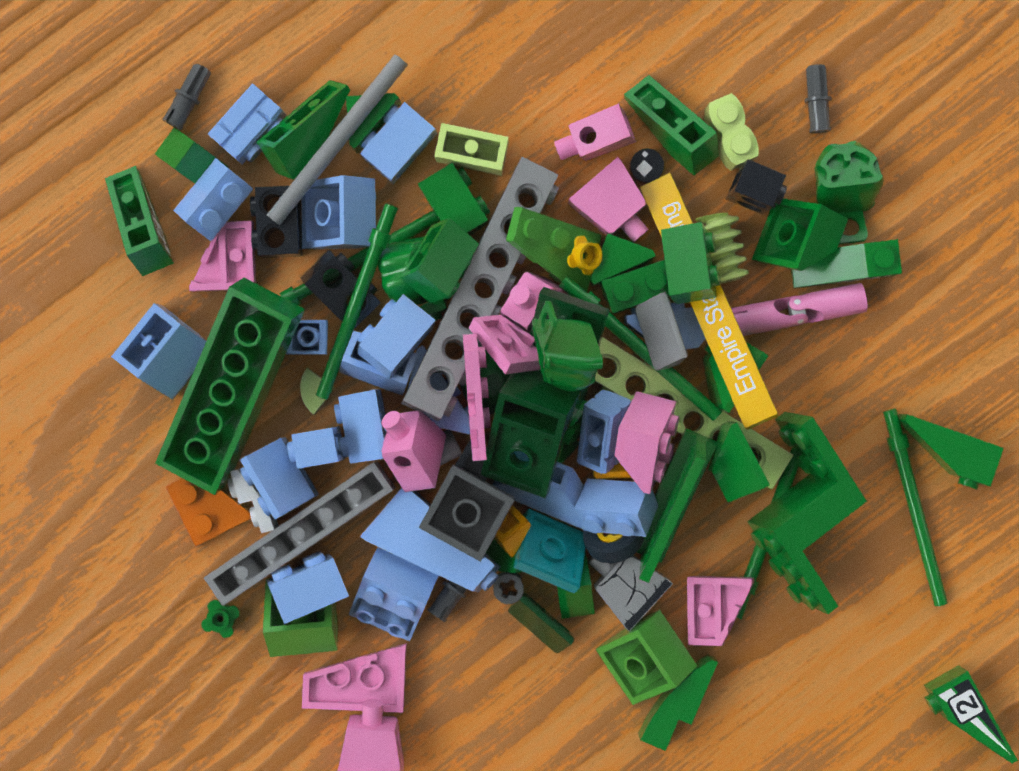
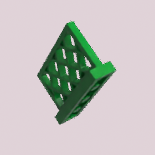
M687 428L683 432L671 462L665 471L663 480L655 493L658 508L647 536L644 537L642 546L637 551V553L641 554L639 579L649 583L658 562L662 563L717 447V441Z

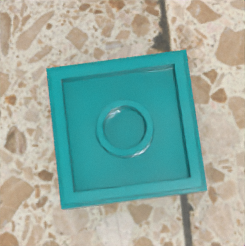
M528 508L523 516L530 522L531 527L516 552L513 568L575 593L580 588L586 551L583 532Z

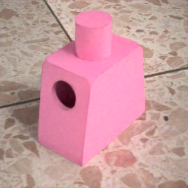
M619 104L568 125L572 135L554 141L561 160L579 154L580 158L585 161L636 142L626 113ZM591 132H596L594 142L587 144V135Z
M619 157L614 159L568 200V204L606 236L607 234L613 235L621 228L634 243L649 230L636 215L647 203Z
M525 272L517 285L511 289L510 296L500 313L503 317L514 323L517 328L530 334L539 293L543 287L569 294L546 277Z
M416 410L404 413L391 411L387 413L381 422L386 430L382 457L405 492L435 488L446 434L422 411Z
M375 699L364 701L362 715H350L338 771H403L404 757L398 719L394 716H383L382 701Z

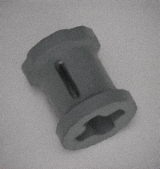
M499 573V577L493 586L496 599L504 604L517 602L522 597L524 591L521 576L518 573ZM510 579L514 580V588L517 591H509L507 595L503 594V586L500 583H508Z

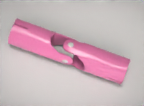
M862 283L731 309L743 336L802 325L808 322L813 323L867 312V297ZM788 308L789 315L779 313L783 309Z

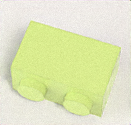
M441 123L434 157L438 163H453L457 167L502 176L509 137Z

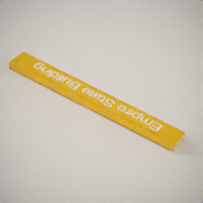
M671 173L640 187L660 235L662 229L693 224ZM719 285L715 286L717 297L693 301L690 304L745 429L749 430L778 417L779 414L722 286Z

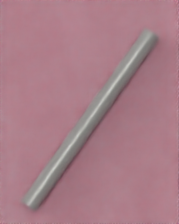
M394 54L267 213L268 217L278 225L282 224L408 66L405 61Z

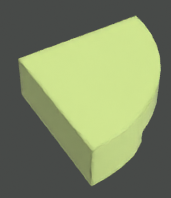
M306 368L302 375L300 392L305 406L315 415L326 399L316 396L321 377L309 368Z

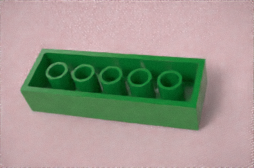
M245 277L229 286L155 464L213 495H216L228 484V479L231 478L230 471L235 470L304 314V308Z

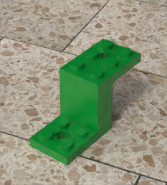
M784 412L775 419L781 428L778 433L788 446L794 448L798 454L796 458L798 465L809 475L747 522L753 530L751 537L762 550L766 549L771 559L768 562L772 569L780 577L783 576L789 584L786 589L792 599L798 604L801 602L806 604L811 610L817 609L825 614H830L839 606L803 550L866 503L867 500L815 419L811 416Z

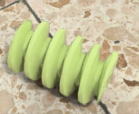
M724 212L696 218L695 221L697 223L702 222L706 224V230L713 232L716 252L711 253L712 264L718 266L721 284L740 280L749 274V270L738 268L739 264L747 260L746 257L736 255L735 253L744 247V243L733 242V238L742 234V232L738 229H732L730 226L739 221V217L731 216Z

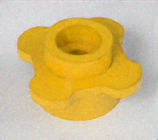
M577 236L574 239V248L567 257V263L571 268L577 267L581 269L584 275H590L602 261V250L598 243L588 242L585 236Z

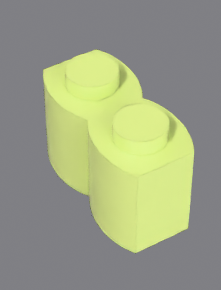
M730 93L709 102L704 111L705 123L717 132L719 157L722 163L732 171L739 168L747 159L754 161L759 154L758 143L751 129L745 125V112L738 98Z

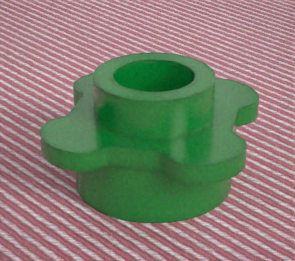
M219 600L210 601L207 605L209 610L207 617L201 623L205 632L214 631L220 633L223 638L232 636L234 633L233 625L236 618L240 615L239 609L234 605L229 606L225 604L222 606ZM218 616H223L224 620L219 622Z

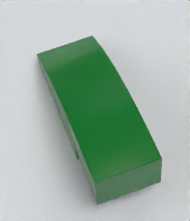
M707 654L695 662L697 667L676 688L663 692L638 732L641 741L666 751L678 721L681 720L692 725L718 664L714 656Z

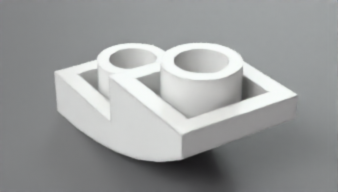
M240 469L230 471L232 478L228 479V487L232 498H237L239 504L249 501L253 502L254 507L250 508V516L254 527L259 526L261 533L272 531L279 527L277 519H274L272 514L267 516L260 507L257 498L261 495L255 485L249 486Z

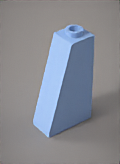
M401 488L360 536L365 541L472 592H480L481 589L487 591L499 577L496 572L501 566L487 554H485L480 562L419 528L431 504L417 491L405 492Z

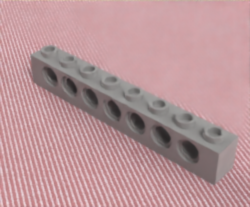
M521 157L473 254L471 264L465 271L459 283V288L455 292L401 404L415 411H422L426 416L436 421H439L443 415L450 416L458 399L452 395L458 384L464 386L466 383L463 335L473 334L470 329L461 325L460 315L466 312L473 314L475 317L499 315L502 307L497 305L501 293L508 295L516 279V276L512 275L511 272L516 262L522 265L526 256L506 241L507 234L504 231V225L511 222L514 207H522L540 213L545 203L551 205L559 189L558 186L554 185L558 174ZM525 193L532 196L534 206L531 208L522 206L518 200V195ZM491 253L502 254L506 260V266L503 268L494 267L490 263L489 255ZM483 282L489 285L492 291L491 297H479L475 293V284ZM477 339L478 347H482V345ZM446 344H458L462 348V357L458 360L450 359L445 353ZM441 373L447 378L448 386L445 390L438 391L431 386L430 377L432 374Z

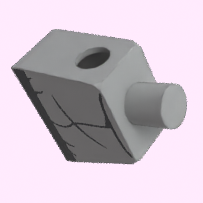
M635 556L612 564L602 563L594 558H591L588 562L601 574L600 578L594 583V588L629 632L673 584L670 579L657 570L654 571L649 583L640 580L641 560Z

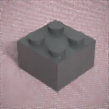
M452 465L419 528L481 562L516 498L461 467Z

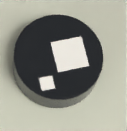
M649 148L636 152L630 162L631 175L641 183L647 184L658 179L664 169L662 156L657 151Z

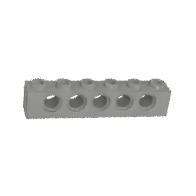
M376 460L205 576L204 579L221 605L224 606L393 491L396 487Z

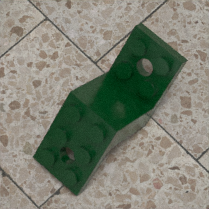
M543 287L539 293L534 319L539 318L545 301H551L557 319H572L590 323L600 347L610 309ZM531 327L530 335L534 337L533 328ZM541 370L512 373L499 392L486 449L487 460L483 462L481 475L546 498L551 487L563 437L585 399L589 386L579 391L570 392L544 382ZM514 451L524 452L528 456L529 461L518 459Z

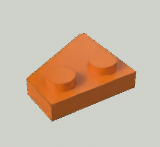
M183 478L166 486L195 547L251 519L250 509H246L223 489L216 495H213Z

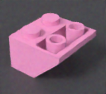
M636 391L619 425L614 456L643 493L651 494L655 482L661 483L663 480L666 463L670 464L674 444L670 443L671 436L676 434L679 416L674 415L676 401Z

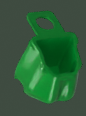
M851 141L846 144H829L820 154L814 167L816 204H822L858 224L859 231L851 236L843 234L839 244L863 242L868 237L863 211H868L875 205V200L884 182L883 175L879 169L878 158L857 141Z
M424 237L393 242L382 251L378 262V269L382 277V288L387 296L396 302L403 294L416 305L428 302L400 278Z
M545 301L539 318L532 320L539 366L544 382L570 392L585 389L595 383L596 372L603 367L602 354L593 328L588 322L557 319L552 302Z

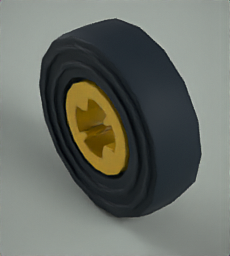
M583 531V541L592 558L599 562L610 564L622 562L632 557L641 548L644 537L623 536L620 534H614L616 536H613L609 533Z

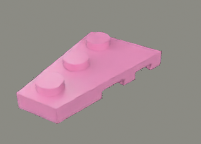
M477 334L463 335L472 460L481 461L487 460L484 428H491L489 407L483 408L482 398H489L487 377L480 378V368L486 367L485 346L478 347Z
M407 643L305 672L303 674L302 708L362 711L364 701L375 699L383 702V712L403 713Z

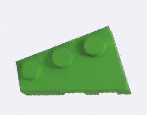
M514 207L506 241L533 263H537L544 268L556 282L561 283L569 276L587 292L592 274L584 275L581 269L569 267L567 257L574 248V239L577 236H585L588 242L600 245L602 235L522 207Z

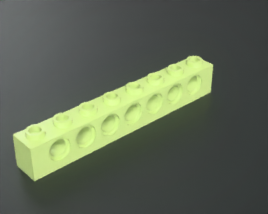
M602 337L599 347L602 358H608L613 361L615 372L609 378L601 377L596 372L595 382L602 386L601 390L611 391L632 401L634 396L627 392L625 387L626 381L631 376L641 378L644 384L641 393L653 396L664 393L671 400L676 401L674 415L679 416L676 434L683 435L685 430L683 420L685 415L691 411L696 412L701 419L700 426L694 432L712 439L717 430H720L723 423L727 421L737 422L749 446L757 451V461L770 484L766 488L771 490L774 488L793 454L752 429L746 430L743 423L723 411L712 421L652 367Z

